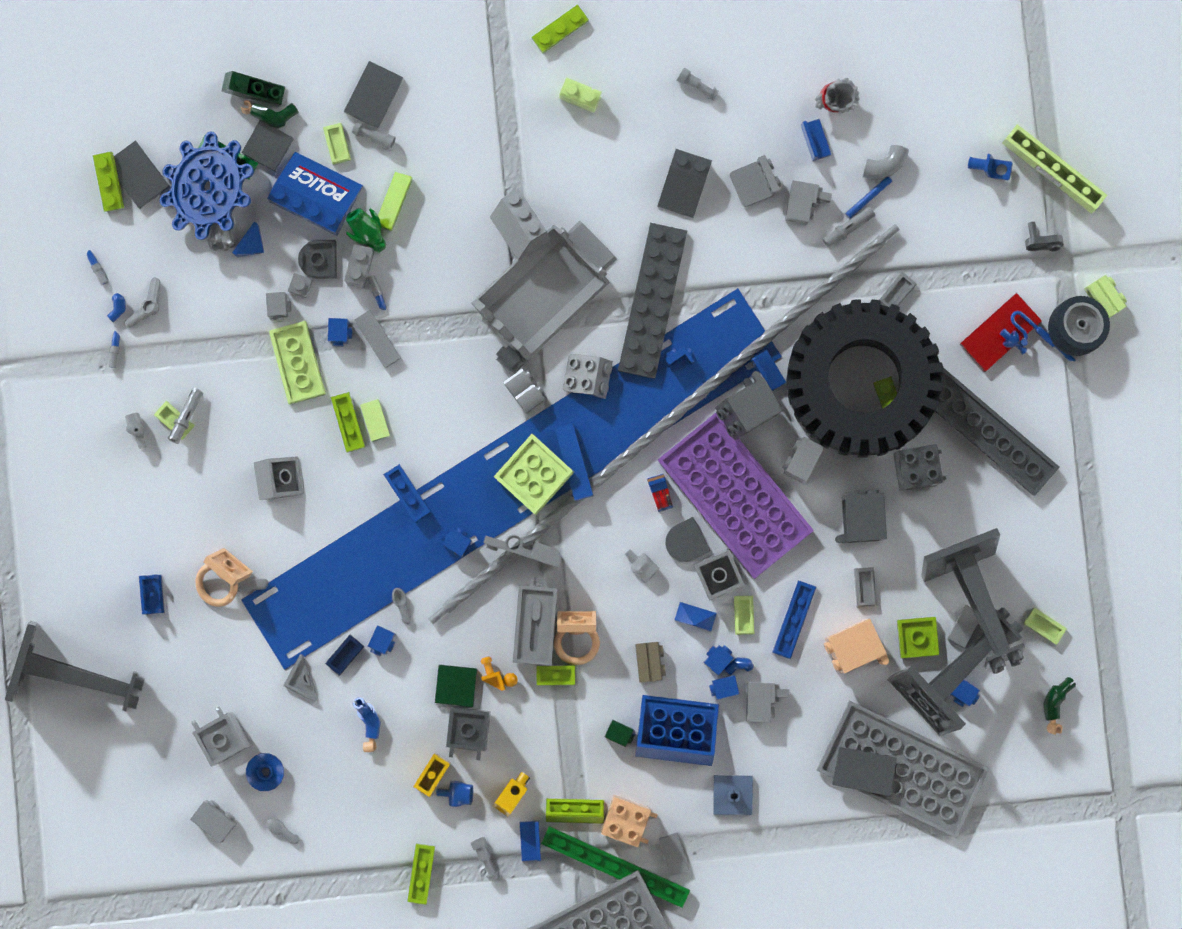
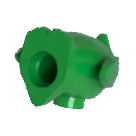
M360 208L348 213L346 221L354 235L347 231L346 235L358 244L369 246L375 252H382L386 248V242L381 235V223L377 213L371 208L369 211L372 217Z

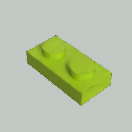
M892 377L873 382L881 407L884 408L897 396Z
M536 666L537 685H575V666Z

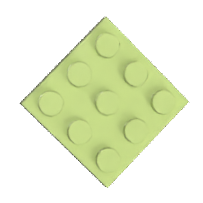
M531 434L494 477L531 512L537 515L572 476L574 471L536 436Z

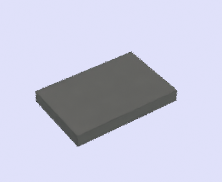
M369 61L344 109V113L378 129L403 81V77Z
M136 140L114 156L119 182L139 209L170 187Z
M839 747L832 785L890 796L897 758Z

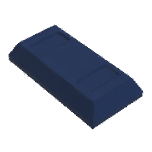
M350 634L325 664L340 676L365 646Z

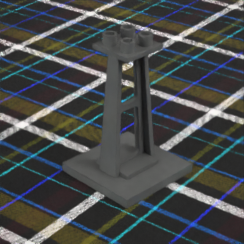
M998 528L924 556L921 573L923 581L926 582L949 572H954L994 655L986 658L984 664L985 669L991 667L993 674L1004 670V666H1006L1005 661L1009 660L1012 667L1023 663L1024 657L1022 653L1025 648L1024 643L1012 648L1009 647L977 564L978 561L995 555L1000 538Z
M1001 607L999 610H996L1008 644L1019 641L1022 638L1019 633L1023 630V627L1016 621L1013 624H1009L1006 619L1010 614L1005 608ZM983 634L929 683L913 666L892 674L887 680L936 733L942 736L960 730L966 725L945 702V699L992 649Z
M30 621L27 624L6 693V701L13 702L20 681L23 682L26 674L124 696L125 701L122 711H126L127 707L136 709L139 697L131 695L132 690L137 689L141 691L145 678L138 677L137 672L133 671L130 684L33 653L35 644L32 641L38 623Z

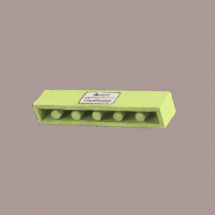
M1018 124L1002 142L1003 145L1091 214L1107 197L1106 193Z

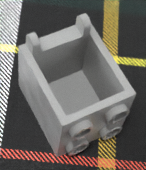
M220 707L216 708L219 718L200 728L196 720L192 721V725L196 730L192 733L211 767L222 763L251 746L234 713L224 714Z

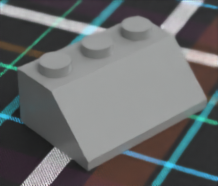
M519 189L502 198L490 216V219L518 261L551 241L547 230Z

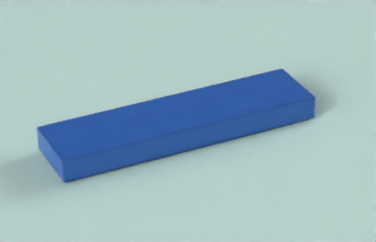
M570 423L554 428L563 461L574 471L569 478L575 502L593 497V491L574 424Z
M797 581L772 653L791 659L816 586Z

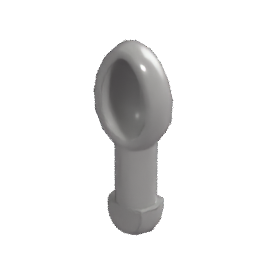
M395 588L392 592L393 603L399 608L402 622L409 624L411 616H409L406 608V594L402 589Z
M273 818L267 820L266 825L270 832L275 835H282L291 841L290 843L292 844L299 842V836L285 829L283 822Z

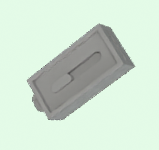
M537 577L532 579L529 586L519 585L513 663L552 666L558 588L548 587L546 580ZM536 583H540V584H542L543 586L537 587V586H535V584H536Z

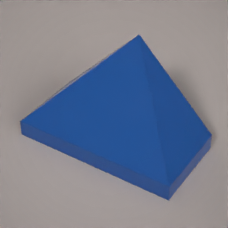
M255 221L232 252L236 257L264 253L260 226Z
M680 602L675 621L712 631L717 613Z

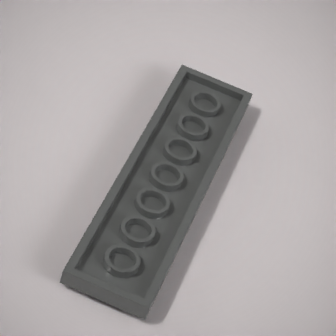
M650 222L618 367L619 372L651 379L656 377L688 230Z
M943 367L941 375L943 389L935 412L1035 496L1060 466Z

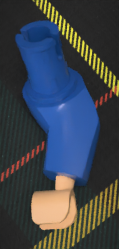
M358 697L354 700L356 703L353 702V706L357 709L358 717L365 724V737L369 738V742L363 743V751L374 752L377 748L374 740L379 738L381 721L373 705L366 703L363 698Z

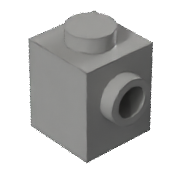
M285 292L266 293L267 316L272 318V321H283L284 317H288V312H291V301H287V294Z

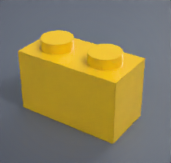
M434 753L413 787L430 797L451 765V762Z

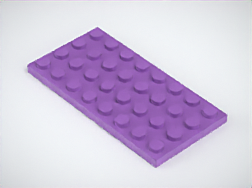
M716 413L658 459V462L754 579L814 531L739 438L734 440L733 437L729 436L724 422L718 418Z

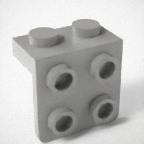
M765 155L758 157L756 162L730 173V178L743 207L774 196L780 191V180L778 176L774 177L772 161L770 158L767 159Z
M570 354L563 390L606 399L613 361L597 356Z

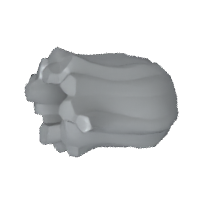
M235 222L233 229L229 231L222 230L218 223H214L211 226L209 236L206 239L210 247L209 249L214 251L223 249L227 251L229 248L234 247Z

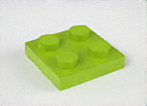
M936 617L897 620L900 658L939 655Z

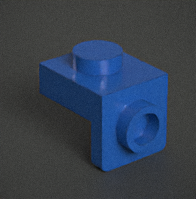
M685 346L678 350L676 348L672 349L666 354L667 358H665L668 367L684 356L690 365L695 362L693 359L695 358L694 353L690 348L686 349Z

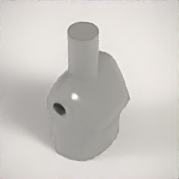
M132 413L126 415V431L136 437L139 449L146 448L143 437L144 428L140 414Z
M629 550L625 554L633 562L630 569L646 583L660 569L645 553L637 556L632 550Z

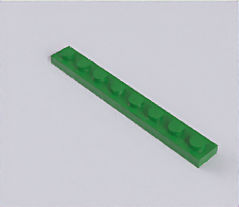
M551 826L548 827L541 842L546 847L619 880L639 870L652 895L683 908L690 893L688 888Z

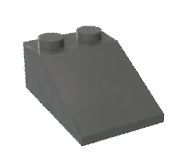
M676 149L657 206L694 218L712 160Z

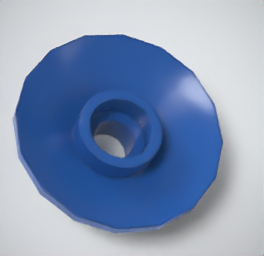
M260 753L254 756L246 767L248 783L259 791H271L277 788L284 777L282 762L270 753ZM264 768H267L269 770V774L267 776L263 775L262 770Z

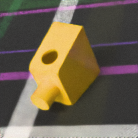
M520 772L516 779L512 778L492 806L508 817L528 790L525 786L530 777ZM512 788L517 790L518 793L516 795L511 793Z

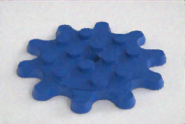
M212 131L206 133L204 143L200 148H194L191 142L183 141L179 147L182 154L181 162L178 165L167 164L162 171L164 177L171 180L172 187L170 191L161 195L160 204L163 207L174 206L176 208L177 214L172 221L173 229L180 231L189 223H193L195 226V236L199 240L208 238L210 228L214 223H218L224 231L232 230L234 227L231 216L233 209L236 206L244 208L251 204L250 196L242 191V184L254 174V169L250 164H237V157L241 151L240 143L232 140L225 148H219L218 136ZM210 182V190L205 191V184Z

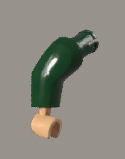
M249 100L244 101V104L249 106L248 108L240 107L243 114H251L260 121L277 128L284 127L286 121L299 113L293 103H290L279 112L256 103L251 105Z
M1067 677L1059 685H1053L1043 703L1045 718L1047 721L1050 720V723L1047 725V731L1054 735L1062 733V725L1056 723V719H1060V705L1065 700L1066 694L1076 687V683L1070 685L1074 681L1070 677Z

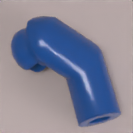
M119 293L112 296L114 309L107 315L112 322H115L126 310L125 298Z

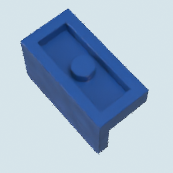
M820 119L810 122L803 121L801 128L812 161L831 156Z
M767 350L750 359L756 371L760 373L762 378H765L772 391L786 383Z
M539 821L520 822L522 861H541Z

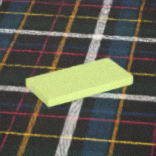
M303 321L270 330L269 334L288 404L326 395L307 322Z

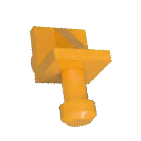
M490 656L481 659V664H484L487 674L481 677L482 681L501 691L506 690L505 685L513 687L517 684L518 678L514 673H507L503 679L500 671L494 673Z

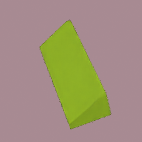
M398 172L394 173L378 214L381 228L393 231L413 180L411 176Z
M546 798V822L603 824L604 800Z

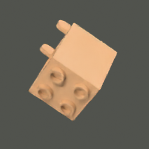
M871 619L860 621L824 638L826 643H823L827 653L832 654L834 658L832 664L836 672L840 671V673L845 674L875 659L881 665L889 663L887 653Z
M613 795L601 834L635 847H639L640 842L648 844L649 840L642 838L649 816L657 818L658 814L651 812V808Z

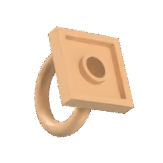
M223 548L208 555L203 561L205 565L199 569L196 575V590L201 599L207 604L215 607L226 606L235 598L238 591V583L249 578L253 571ZM213 570L221 579L230 584V591L225 598H212L205 591L203 579L208 571Z
M557 611V633L554 637L556 654L561 660L571 665L588 663L596 656L600 647L599 636L596 632V611ZM567 632L574 635L587 632L592 639L591 650L582 657H571L562 649V638Z

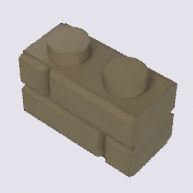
M659 642L635 644L639 683L663 680L662 676H666L665 664L661 665L660 657H664L663 645H659Z

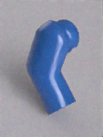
M737 657L724 670L731 676L737 669H745L747 672L751 671L754 668V664L749 658Z

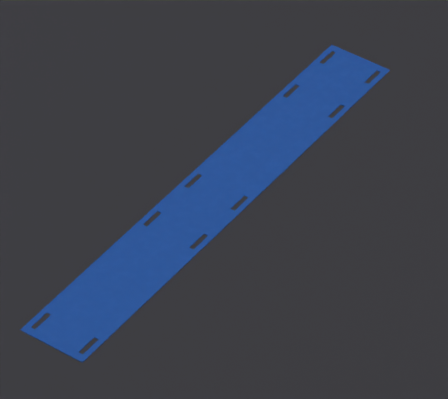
M737 288L665 334L663 343L670 339L672 344L661 351L655 379L619 372V363L612 367L606 399L589 394L571 392L418 488L417 492L421 495L441 482L444 485L442 489L423 500L431 513L415 523L399 500L268 582L266 589L256 590L241 599L283 669H287L296 663L300 654L306 657L392 603V592L395 588L402 589L406 594L484 545L485 536L495 538L533 514L529 509L520 513L518 508L524 504L494 477L531 434L536 436L563 461L554 428L573 423L587 474L590 478L603 470L617 456L625 452L630 445L646 434L663 417L670 414L676 406L692 395L708 379L716 375L721 368L737 357L748 345L761 337L765 329ZM732 299L737 303L716 317L712 315L713 311ZM771 341L763 349L755 353L752 358L765 350L769 352L774 362L782 356ZM685 346L686 349L690 348L695 355V358H693L695 362L690 365L685 356L670 367L665 362L666 354L674 348L678 350ZM748 360L738 370L733 372L723 383L710 391L704 399L688 410L673 425L737 386L746 378L751 377L756 369L753 367L747 370L745 367L751 361ZM507 441L509 447L486 460L485 454ZM569 479L547 504L571 490ZM452 528L454 530L460 528L467 532V538L470 539L476 536L478 540L471 544L464 556L461 557L442 545L444 541L441 539L446 530L451 531ZM276 586L278 592L255 605L254 599ZM308 640L311 642L312 645L290 659L287 657V653Z

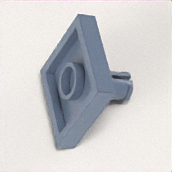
M714 775L713 814L752 815L753 776Z

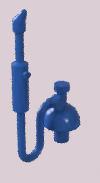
M1021 311L1012 313L1011 322L1023 333L1024 339L1019 342V334L1016 330L1010 334L1004 328L1000 332V335L1005 339L1003 342L1005 347L1013 348L1015 346L1022 355L1025 354L1028 350L1024 347L1028 344V335L1014 319L1016 315H1020L1036 329V333L1050 346L1055 347L1049 337V333L1041 326L1038 327ZM1060 351L1067 360L1076 361L1074 357Z

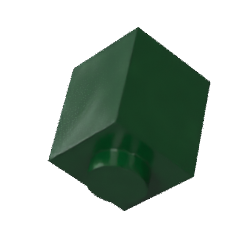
M612 719L604 737L626 747L627 744L631 745L635 734L632 733L634 729Z

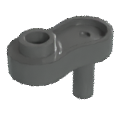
M1035 222L1028 223L1030 238L1025 240L1026 250H1049L1054 252L1060 250L1064 245L1063 236H1037Z

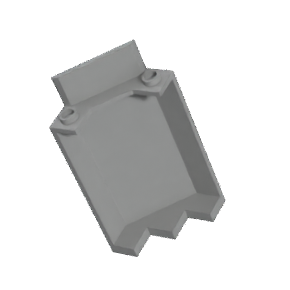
M581 221L568 232L563 227L559 229L553 225L547 230L551 239L550 242L519 261L517 259L471 303L526 361L536 354L610 283L605 277L607 275L605 270L617 258Z

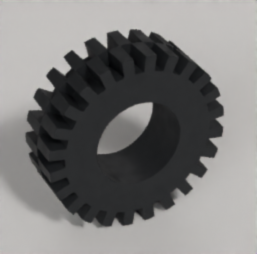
M861 299L851 300L850 304L842 306L839 303L832 306L830 311L826 313L821 312L809 326L807 325L803 329L799 339L793 346L789 359L786 385L788 388V400L790 405L792 404L798 423H802L805 427V432L811 438L814 436L820 441L821 446L826 449L830 447L837 450L838 454L845 456L848 454L858 455V458H867L869 455L876 454L877 456H882L889 451L898 450L905 446L907 442L914 439L927 425L939 404V396L943 389V382H941L943 364L939 362L937 344H932L929 339L930 332L925 326L921 328L916 323L917 318L911 313L905 315L900 312L899 306L891 304L890 307L880 305L881 300L872 299L870 303H861ZM857 346L876 348L884 352L895 364L899 375V389L895 399L886 407L874 412H857L845 407L834 396L829 384V367L840 353L849 348Z

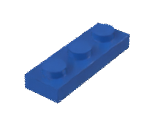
M400 464L383 474L415 523L431 513Z

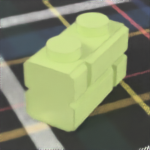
M566 77L559 94V99L595 113L602 92L596 89L592 90L591 87Z
M1104 275L1084 288L1089 297L1103 305L1110 318L1127 307L1125 304L1127 300L1121 292L1118 293L1115 289L1116 283L1114 280Z

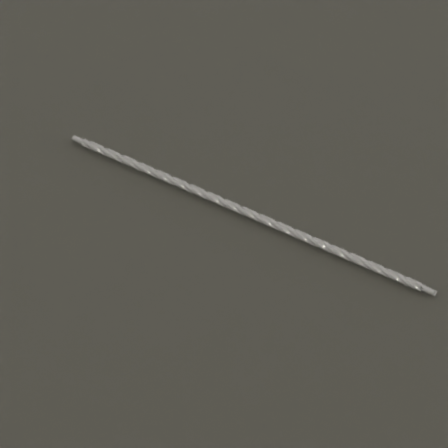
M894 224L883 235H878L873 242L865 246L849 262L832 274L828 280L819 285L783 318L767 329L761 337L754 340L737 357L721 368L716 375L708 379L692 395L676 406L670 414L663 417L646 434L630 445L625 452L617 456L601 472L591 478L589 481L592 491L613 476L619 468L632 460L642 449L658 438L664 430L672 426L688 410L704 399L710 391L717 388L733 372L750 360L755 353L763 349L779 333L795 322L800 315L808 311L822 296L829 293L846 276L861 266L867 258L880 250L886 244V241L900 230L898 226ZM572 494L555 511L551 512L534 529L521 538L523 542L522 547L527 548V546L535 542L551 526L561 520L573 507L580 504L583 500L575 502ZM519 540L511 547V549L518 548ZM504 553L500 555L488 568L480 572L464 588L448 599L442 605L443 607L429 618L430 622L434 625L445 614H450L460 603L464 602L482 584L489 581L516 557Z

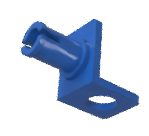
M991 154L987 155V159L969 158L968 169L983 170L988 178L1010 180L1013 166L1011 161L994 159ZM999 165L1007 167V172L1004 175L997 174L996 169Z

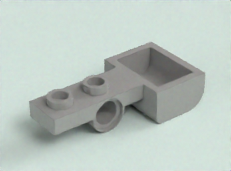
M510 535L505 541L485 536L483 542L487 544L486 548L497 551L500 548L505 550L504 554L516 557V554L555 567H558L561 559L560 552L546 544L534 542L531 550L523 548L522 539L517 535ZM512 538L519 540V546L516 549H511L508 546V542Z

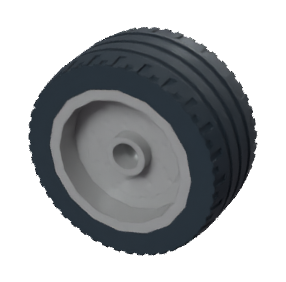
M1075 296L1058 305L1052 312L1048 322L1049 337L1055 347L1067 355L1082 356L1089 354L1099 348L1108 337L1110 330L1109 315L1103 305L1091 297Z

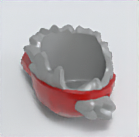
M848 78L837 79L822 88L820 94L815 98V101H817L815 107L820 110L824 108L829 112H849V110H854L859 104L860 98L858 95L860 92L857 91L858 87L854 85L852 80Z

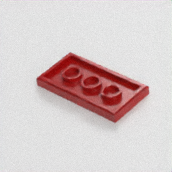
M1017 293L960 343L984 372L1012 349L1003 345L1005 339L1000 335V332L1004 328L1010 334L1016 330L1019 334V341L1024 338L1023 333L1011 322L1013 312H1023L1036 325L1042 322ZM1020 315L1015 316V321L1027 334L1034 329Z

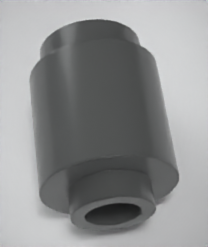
M503 346L496 353L498 356L496 360L514 374L525 363L522 357L510 346L506 348Z

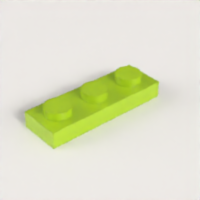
M577 4L533 35L532 40L543 54L586 24L589 19Z
M113 152L92 155L104 212L124 208Z
M350 392L331 397L346 452L365 448Z
M416 843L407 902L427 905L435 846Z

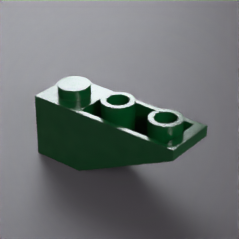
M230 71L225 73L221 92L282 105L285 86Z

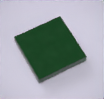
M439 664L435 703L473 707L477 668Z

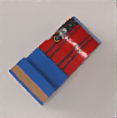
M664 473L647 478L658 512L673 508Z

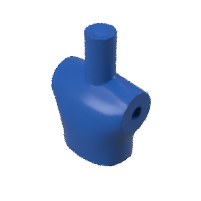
M450 781L449 789L437 788L436 795L449 797V806L452 807L471 805L473 802V785L465 784L461 781Z

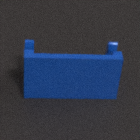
M157 574L139 576L142 615L165 613L162 576Z

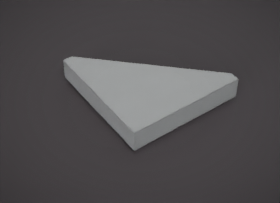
M300 654L283 686L316 702L317 698L304 656Z

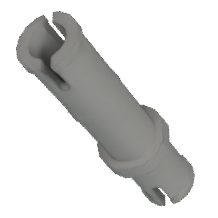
M868 206L843 225L835 227L833 232L822 238L826 247L830 248L841 239L845 240L848 234L875 217L874 211Z
M191 389L178 419H175V425L168 436V440L179 444L185 429H188V423L203 395L201 390Z

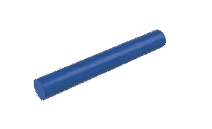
M890 177L883 179L850 208L845 215L851 219L893 182Z

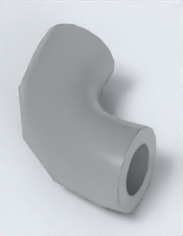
M891 145L884 159H867L862 177L883 179L892 176L903 166L909 149L899 145Z

